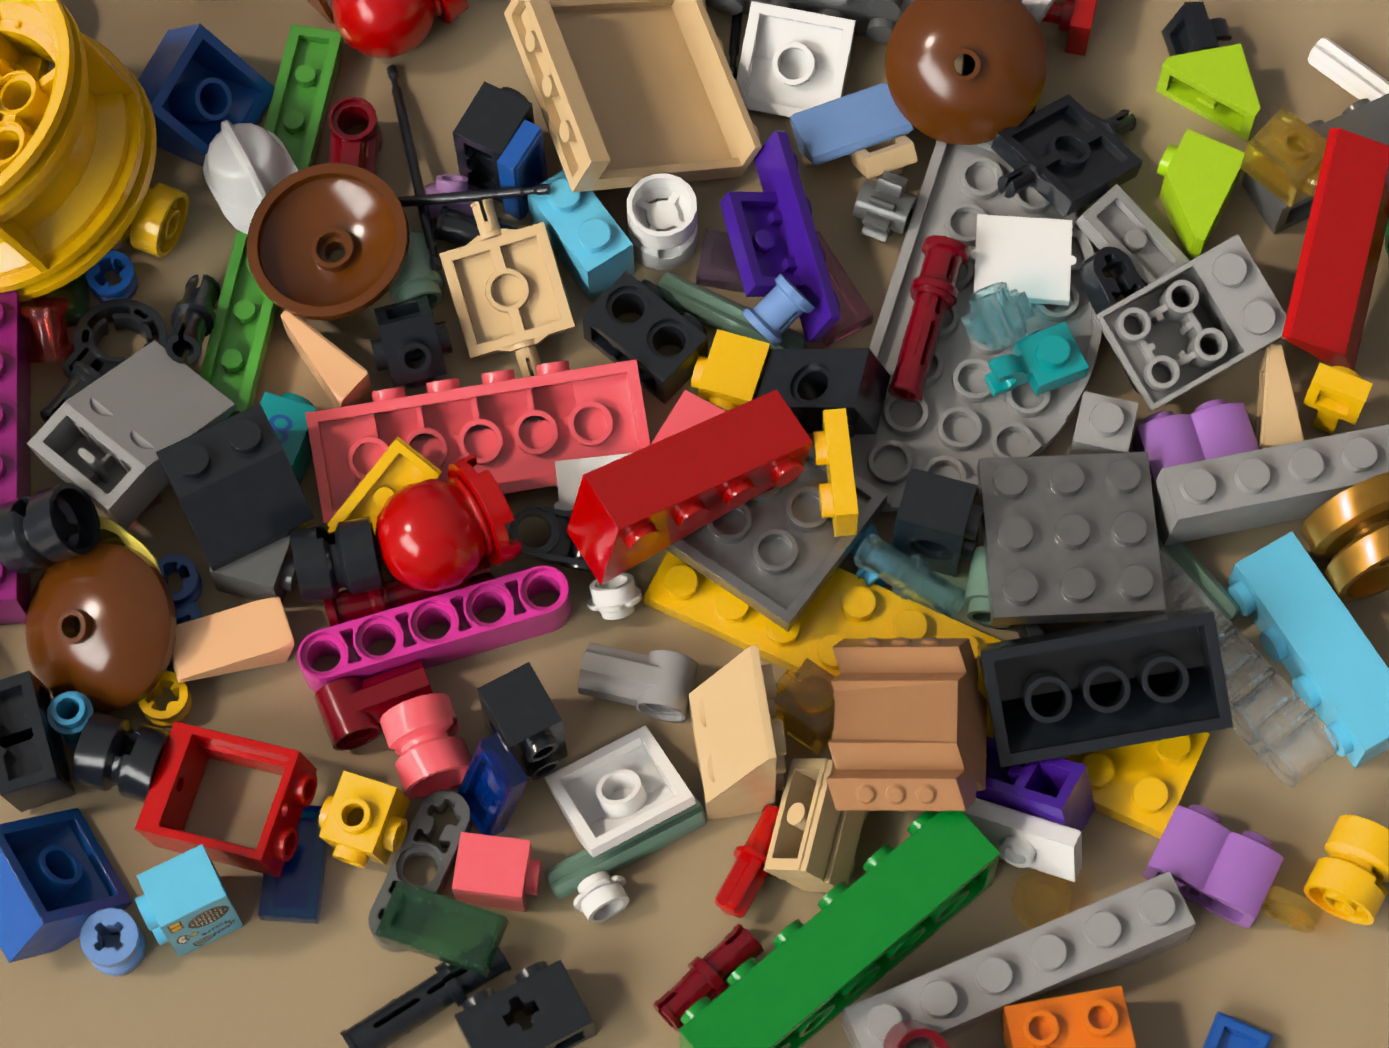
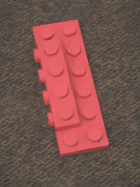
M637 359L570 370L568 360L536 365L537 376L515 379L514 369L481 374V385L462 388L460 387L459 378L445 379L426 383L428 393L407 397L404 387L383 389L371 392L373 402L305 413L323 523L330 521L397 436H400L442 470V473L436 480L448 482V465L474 454L477 458V465L473 466L474 470L479 474L488 469L503 494L557 486L555 461L627 454L651 445Z

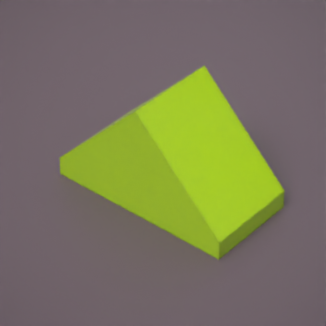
M1241 43L1169 56L1162 64L1156 88L1157 92L1247 142L1253 135L1261 107Z

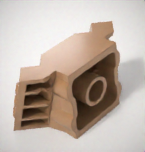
M871 637L866 639H843L832 648L840 674L831 680L835 709L834 730L832 731V739L828 742V746L836 770L826 779L836 810L896 812L966 811L976 801V791L986 790L987 700L978 690V667L969 638L899 637L879 639Z

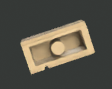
M793 758L791 760L786 787L783 791L764 866V871L780 879L787 880L786 882L804 891L828 893L833 887L843 881L848 885L855 869L854 857L862 824L868 815V811L836 810L826 779L836 769L833 760L827 758Z

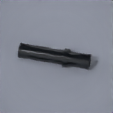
M491 936L485 943L447 966L443 961L434 967L437 972L436 974L401 996L391 1000L385 1006L347 1030H342L340 1033L349 1048H385L456 1003L458 1007H461L463 1002L467 1000V995L512 968Z

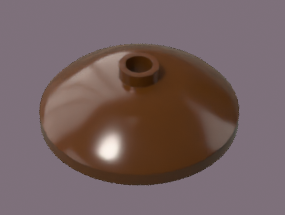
M915 0L903 12L895 24L888 41L885 58L887 84L891 96L902 115L925 135L955 145L986 143L994 140L997 132L1008 127L1020 125L1031 113L1042 94L1048 67L1047 49L1042 31L1032 13L1019 0ZM961 54H968L975 61V69L969 75H961L955 69V60Z
M343 163L313 165L284 178L267 193L257 207L247 236L249 267L260 289L282 310L310 320L323 321L345 318L373 305L396 282L408 255L410 236L408 220L396 194L381 178L372 172ZM335 250H345L342 259L330 261V256Z
M97 542L96 547L88 554L64 562H53L52 566H49L38 580L30 598L26 616L25 634L28 655L39 680L49 689L50 694L54 698L66 691H77L84 694L91 701L94 712H117L141 701L159 683L173 654L177 622L170 589L160 571L150 560L138 551L120 544ZM79 619L81 623V629L79 634L77 635L76 624Z

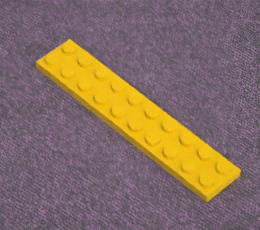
M667 551L643 596L644 605L743 650L749 646L758 645L761 658L833 690L831 680L840 674L832 647L843 639H866L871 637L879 639L899 637L969 638L978 667V690L986 698L977 646L1001 641L873 583V585L867 587L863 578L858 579L856 575L841 568L836 569L789 632L669 551ZM987 705V737L994 738ZM1203 732L1060 758L1087 765L1095 804L1094 810L1160 839L1173 811L1181 800L1210 734Z

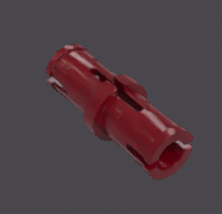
M737 924L712 951L710 950L703 958H694L688 964L690 970L675 986L667 991L659 1000L655 1001L653 1007L662 1019L678 1032L684 1026L680 1020L683 1014L701 998L708 996L713 1000L727 990V979L733 971L752 957L756 959L764 952L763 947L746 928L744 929L741 924Z

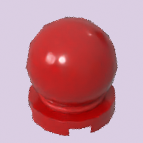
M332 0L334 24L343 39L351 48L372 58H393L416 50L430 34L434 16L444 23L451 24L469 7L467 0Z
M474 454L448 465V482L428 479L405 485L387 499L380 511L375 531V542L379 556L385 567L401 583L414 589L437 592L456 587L476 573L483 556H486L489 561L497 566L521 555V541L518 539L510 541L505 528L506 524L514 521L511 509L491 472L487 469L477 474L473 466L477 465V458Z

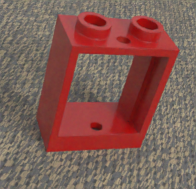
M174 721L135 830L155 847L184 853L203 844L212 861L280 878L285 861H289L296 851L298 844L297 826L303 809L309 806L314 799L317 790V769L298 750ZM209 758L282 775L256 849L183 831Z

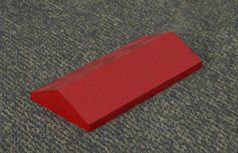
M1330 128L1282 333L1283 339L1331 366H1343L1353 371L1356 365L1389 219L1388 145L1341 128Z

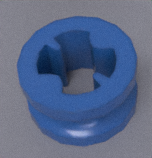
M115 250L109 251L100 261L86 271V279L90 289L100 303L113 299H131L138 289V276L131 259L124 253ZM114 270L115 275L119 274L122 281L115 286H111L109 281L105 283L103 275L106 272Z
M177 554L167 555L157 560L167 585L169 584L167 576L171 573L178 572L181 579L186 574L190 576L182 581L184 589L180 592L172 593L170 589L175 610L196 602L201 596L203 586L201 577L192 560Z

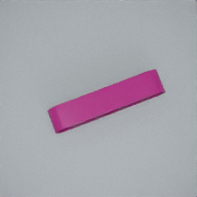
M547 565L536 566L320 629L307 635L300 643L297 651L298 663L306 683L316 693L324 685L340 678L358 676L364 680L419 659L424 669H428L554 632L565 625L572 611L568 581L564 574L554 567ZM549 591L559 596V599L548 607H539L531 602L532 598L540 592ZM489 607L500 608L505 612L501 619L494 623H484L477 619V615ZM434 623H442L450 627L447 634L439 639H428L422 635L423 631ZM379 639H388L395 643L393 649L384 655L376 656L367 652L371 644ZM325 655H334L340 658L337 666L330 671L319 672L313 669L314 663Z

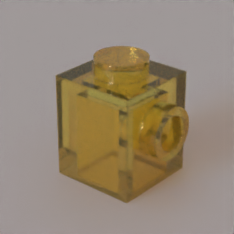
M1282 107L1248 142L1240 169L1289 207H1292L1305 193L1310 197L1315 195L1327 140L1286 108Z
M807 658L797 672L788 669L777 682V699H775L776 718L774 720L781 719L785 733L820 756L828 742L832 739V731L834 730L835 701L833 699L834 691L831 680L835 676Z

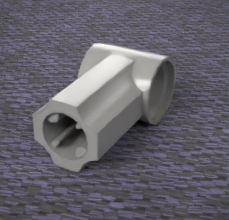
M589 643L584 652L577 687L578 694L633 705L637 711L653 719L681 722L686 718L689 693L693 689L698 663L691 657L674 651L653 650L650 651L649 655Z

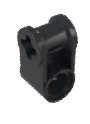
M529 505L520 509L513 516L514 521L511 522L508 529L510 541L514 539L521 541L518 535V526L528 517L543 519L550 529L549 540L543 546L529 547L521 541L522 556L557 563L565 568L593 573L566 532L572 510L566 511L540 505Z

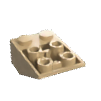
M758 645L749 646L689 693L690 717L707 820L760 813L765 805L775 806L776 791L785 790L783 773H786L784 755L787 754L782 720H774L776 718L775 699H777L774 670L772 664L761 665Z

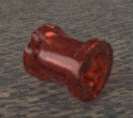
M52 297L22 303L19 307L20 315L27 318L31 348L26 350L27 360L34 363H48L67 359L74 351V345L68 339L64 313L69 309L68 299Z

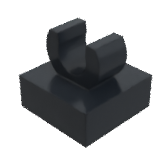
M1203 1L1185 2L1161 31L1170 56L1219 47L1218 41H1230L1232 38L1226 19H1209Z

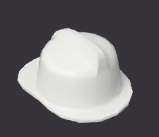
M228 120L221 122V132L216 134L210 143L203 164L206 183L224 216L236 230L247 235L252 217L263 198L280 181L298 171L283 142L274 133L252 123L233 125Z

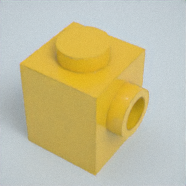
M717 329L708 357L700 355L696 361L691 379V387L698 389V397L725 411L757 398L770 351V343Z

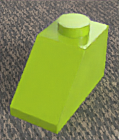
M1187 128L1178 147L1172 144L1167 146L1158 166L1157 174L1164 176L1159 195L1185 256L1191 261L1203 254L1239 181L1247 153Z

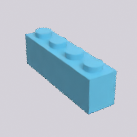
M1291 531L1235 563L1227 583L1229 585L1228 593L1239 605V613L1244 617L1249 615L1260 630V641L1267 655L1276 663L1281 661L1293 678L1291 682L1292 688L1298 700L1308 710L1313 708L1326 726L1324 727L1325 737L1335 753L1340 757L1347 756L1353 767L1357 768L1388 750L1389 668L1295 534Z

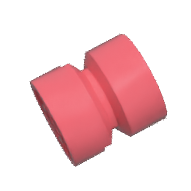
M432 693L406 700L389 709L380 718V724L389 749L395 750L396 755H400L395 763V767L405 796L408 798L424 799L436 791H451L469 781L476 773L465 740L454 737L460 730L448 695Z

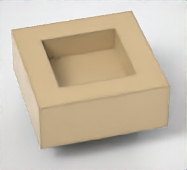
M905 135L850 154L852 165L866 178H873L875 180H878L879 176L882 177L884 171L899 175L903 171L904 166L918 162L914 143Z

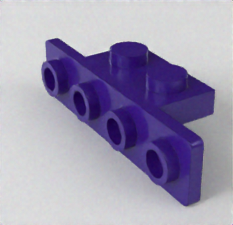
M774 131L754 158L763 192L728 191L720 201V207L746 297H765L776 286L775 279L780 274L784 275L814 305L815 308L810 314L803 312L799 317L806 341L819 342L840 319V302L838 295L833 291L826 267L825 250L819 243L812 220L811 203L805 196L799 176L797 156L792 151L787 132Z

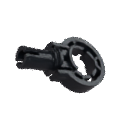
M132 299L108 300L88 310L76 325L73 335L74 351L62 363L64 374L70 380L48 406L41 410L40 415L43 421L46 423L65 401L125 361L124 357L106 355L97 347L100 340L109 334L108 323L114 322L115 330L130 329L146 339L147 344L144 347L153 342L152 335H157L158 343L165 348L168 335L161 316L149 305Z

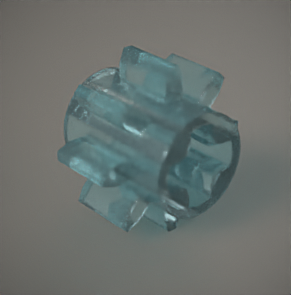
M999 282L973 293L968 298L971 306L969 308L970 313L963 315L961 320L971 341L978 340L979 344L986 341L989 350H1000L1021 341L1027 336L1028 333L1025 328L1027 323L1025 320L1035 316L1025 291L1018 293L1017 289L1010 291L1006 282Z

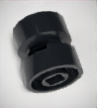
M61 483L41 490L33 496H24L0 506V562L8 570L17 574H28L52 566L53 562H64L88 554L96 547L100 537V521L97 509L88 494L81 487L73 483Z
M370 516L338 522L335 532L331 533L322 525L290 532L297 580L305 604L336 598L339 589L344 587L352 594L384 589L380 557Z
M95 711L86 722L77 743L72 767L73 779L77 783L103 791L110 790L113 786L117 785L121 796L145 802L170 731L146 724L140 725L136 730H133L129 719L102 711Z

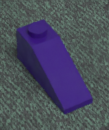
M987 737L986 790L976 791V798L1071 827L1081 832L1084 830L1095 809L1087 765L1059 757L1000 767L995 739Z

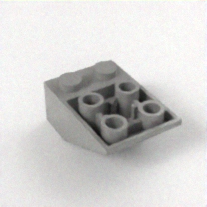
M1236 234L1096 314L1094 318L1147 408L1152 412L1263 351L1270 344H1275L1282 340L1287 315L1240 236Z
M154 340L65 401L27 444L48 469L64 482L73 483L81 487L91 498L96 508L127 530L169 483L156 452L227 419L237 406L186 364L172 360L167 355L165 348Z

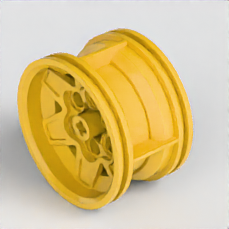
M0 0V293L18 291L22 302L46 295L67 285L93 267L113 248L130 226L143 203L150 185L156 158L157 133L155 118L145 90L131 71L108 48L80 32L75 19L60 0ZM51 61L55 63V68L48 72Z

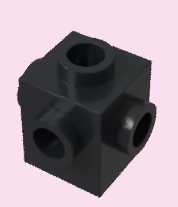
M427 296L374 309L380 337L370 339L378 371L389 369L394 387L405 385L408 388L426 386V383L434 382L436 376L447 374L443 355L453 353L445 321L435 323Z

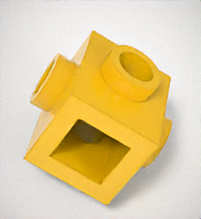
M343 771L335 795H329L321 808L318 821L319 828H321L319 837L335 849L332 857L360 868H365L368 860L387 865L391 852H397L404 842L408 827L407 819L404 817L411 800L397 787Z

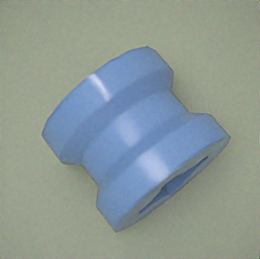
M106 908L98 910L88 917L81 928L79 937L81 949L93 966L105 975L117 977L129 974L144 959L146 951L145 936L131 915L121 909ZM116 932L120 933V935H111L110 933Z

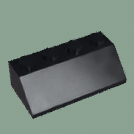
M1206 606L977 646L1000 767L1234 727L1214 611Z

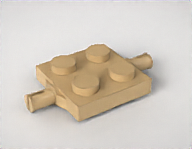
M493 199L482 200L488 219L487 222L481 203L477 201L472 203L470 207L473 210L480 236L475 237L465 246L439 253L470 358L474 360L497 352H515L522 378L532 376L528 363L529 359L534 376H537L536 365H540L541 362L536 346L549 336L577 328L546 224L541 222L518 230L501 229Z

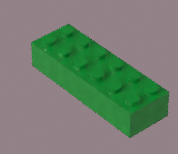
M924 811L908 827L907 831L911 836L895 849L890 844H886L876 851L863 865L866 873L850 887L843 881L826 893L818 903L821 909L819 913L805 924L797 919L785 927L772 942L776 949L759 963L752 957L734 970L727 979V983L730 985L727 990L713 1001L708 996H705L693 1004L680 1019L684 1024L678 1030L680 1048L802 1047L841 1014L844 1008L855 1002L987 890L993 883L1001 853L962 811Z

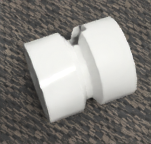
M668 173L652 174L641 179L631 188L627 198L629 240L633 244L634 257L644 266L655 270L675 269L684 265L694 255L698 245L696 195L691 186L682 178Z

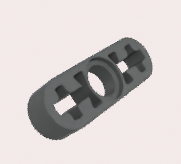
M436 791L423 800L370 910L368 923L376 943L387 951L404 952L419 942L456 864L461 832L470 833L472 817L466 800L454 791ZM448 807L454 808V815L459 823L457 826L447 824L444 827L439 842L441 848H448L446 853H442L436 846L431 844L437 830L432 814L434 812L443 814ZM423 836L428 842H421L418 840L420 837ZM425 856L434 860L438 869L436 876L431 882L425 885H414L406 880L404 871L406 865L412 859ZM399 888L410 898L424 900L422 905L419 906L410 899L405 910V918L410 928L408 930L398 929L394 936H389L386 924L382 919L385 915L395 917L403 903L400 894H393L395 889Z

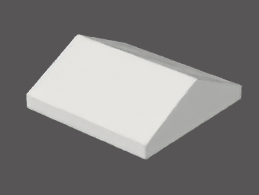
M751 1L736 79L741 87L742 99L746 109L791 118L797 112L843 97L856 20Z
M646 725L544 777L577 840L593 858L696 804L693 794Z

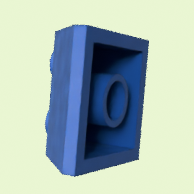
M202 24L168 30L138 78L153 110L157 133V147L200 166L204 164L205 155L208 152L210 143L216 134L221 132V122L228 120L233 125L238 123H252L256 125L272 99L275 88Z
M79 808L0 824V947L9 963L54 952L80 937L83 924L89 916L98 910L115 908L124 911L133 902Z

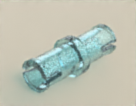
M870 534L869 539L865 538L856 552L854 558L855 565L859 568H864L890 584L892 592L902 599L912 598L925 607L950 618L951 615L954 617L957 615L965 602V589L954 585L930 570L929 563L918 555L909 557L882 540L877 534Z

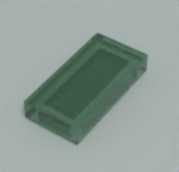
M397 881L375 935L380 941L487 977L509 922L503 915Z

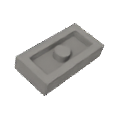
M1118 184L1113 186L1074 223L1099 250L1110 246L1124 251L1132 260L1144 286L1151 284L1190 261Z

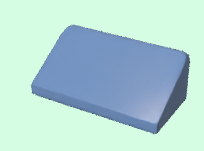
M887 83L877 84L797 112L791 116V124L798 150L816 166L911 133L910 131L913 130L912 124L896 106Z

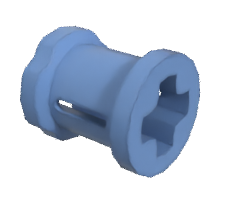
M782 274L775 279L776 286L754 308L747 307L742 312L743 316L775 347L782 342L781 335L803 312L810 314L815 308L806 296Z

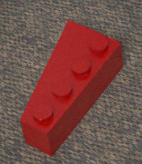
M776 389L583 474L566 532L600 585L770 488L774 486L781 487L795 480L804 470L803 465L813 441Z

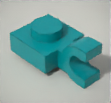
M1062 322L1015 340L1012 349L1014 354H1005L991 359L989 367L992 372L985 374L984 380L993 398L1028 382L1035 395L1038 396L1085 378L1089 366L1066 322Z

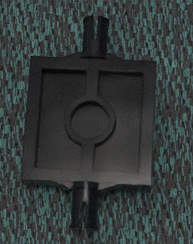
M1068 94L1027 116L1020 125L1008 127L997 132L991 149L1014 169V171L998 179L997 185L1000 193L1002 194L1006 191L1004 197L1012 198L1024 189L1033 187L1066 217L1100 198L1116 184L1121 186L1135 178L1143 161L1127 148L1120 138L1121 135L1135 129L1137 123L1134 114L1132 113L1128 116L1130 111L1123 109L1108 119H1101L1088 112Z

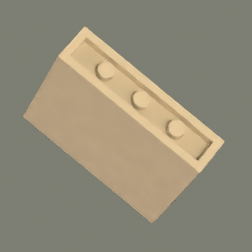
M705 0L510 1L504 15L572 193L633 187L641 179L652 174L668 173L682 178L685 182L741 177L762 148L759 131L755 124L752 123L742 99L741 87L733 77L724 55L723 43L716 35L707 13Z

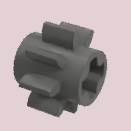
M884 171L883 176H879L877 182L868 178L865 179L853 209V217L863 220L862 224L864 226L861 234L886 243L888 236L891 237L893 231L903 235L906 233L918 199L917 196L907 193L906 187L909 179L888 171Z

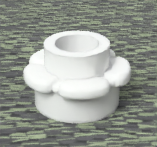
M622 573L602 585L596 579L589 586L592 598L588 600L587 605L592 611L599 610L602 618L606 620L621 619L634 613V605L642 600L641 589L635 586L633 575L628 573Z
M607 871L590 875L577 887L580 894H578L573 902L574 908L583 912L588 922L592 924L600 923L616 916L626 908L630 901L623 888L626 884L625 878L620 875L610 877Z

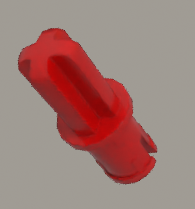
M765 805L745 845L737 846L734 851L736 861L715 897V904L728 915L737 918L745 916L766 877L774 876L764 871V866L773 834L772 827L776 821L779 807Z

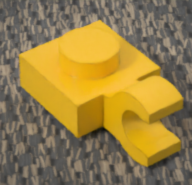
M1319 363L1303 402L1304 405L1318 410L1312 427L1332 435L1339 419L1355 425L1373 383L1361 379L1355 371L1343 366L1330 367Z

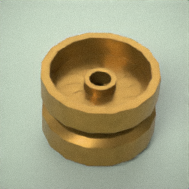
M1389 472L1357 483L1335 495L1318 507L1302 525L1301 531L1314 555L1321 559H1331L1324 574L1342 602L1358 601L1389 590Z

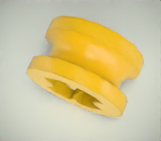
M165 671L156 687L138 702L146 719L154 726L162 728L172 727L174 721L182 723L189 716L193 706L192 695L185 682L178 683L176 673ZM164 688H171L175 698L179 697L178 701L168 702L166 710L159 711L155 701H151L152 697H161Z

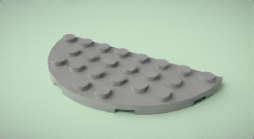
M939 140L936 141L869 349L891 375L890 384L914 304L911 298L910 286L912 280L919 277L925 255L921 251L924 239L934 235L946 236L961 241L972 251L975 249L977 214L1073 220L1071 255L1075 256L1077 261L1075 268L1071 270L1069 306L973 300L974 264L969 260L968 263L961 266L956 288L959 291L958 301L953 308L946 311L936 351L928 373L923 400H918V402L903 401L892 396L887 389L877 434H854L850 438L854 473L887 494V504L881 512L899 510L910 468L977 485L976 494H978L977 464L979 459L1038 456L1058 436L1074 414L1082 399L1083 392L1087 389L1095 367L1102 330L1094 318L1096 313L1079 278L1082 263L1095 254L1090 240L1074 224L1078 219L1076 212L1066 217L1063 216L1033 187L1024 189L1012 198L1004 197L1006 191L1002 194L1000 193L997 185L998 179L1014 171V169L991 149L994 140L977 145H955ZM1066 322L1089 366L1086 377L1038 396L1035 395L1028 382L993 398L984 380L985 374L992 372L989 367V361L1005 354H1014L1012 349L1015 340Z

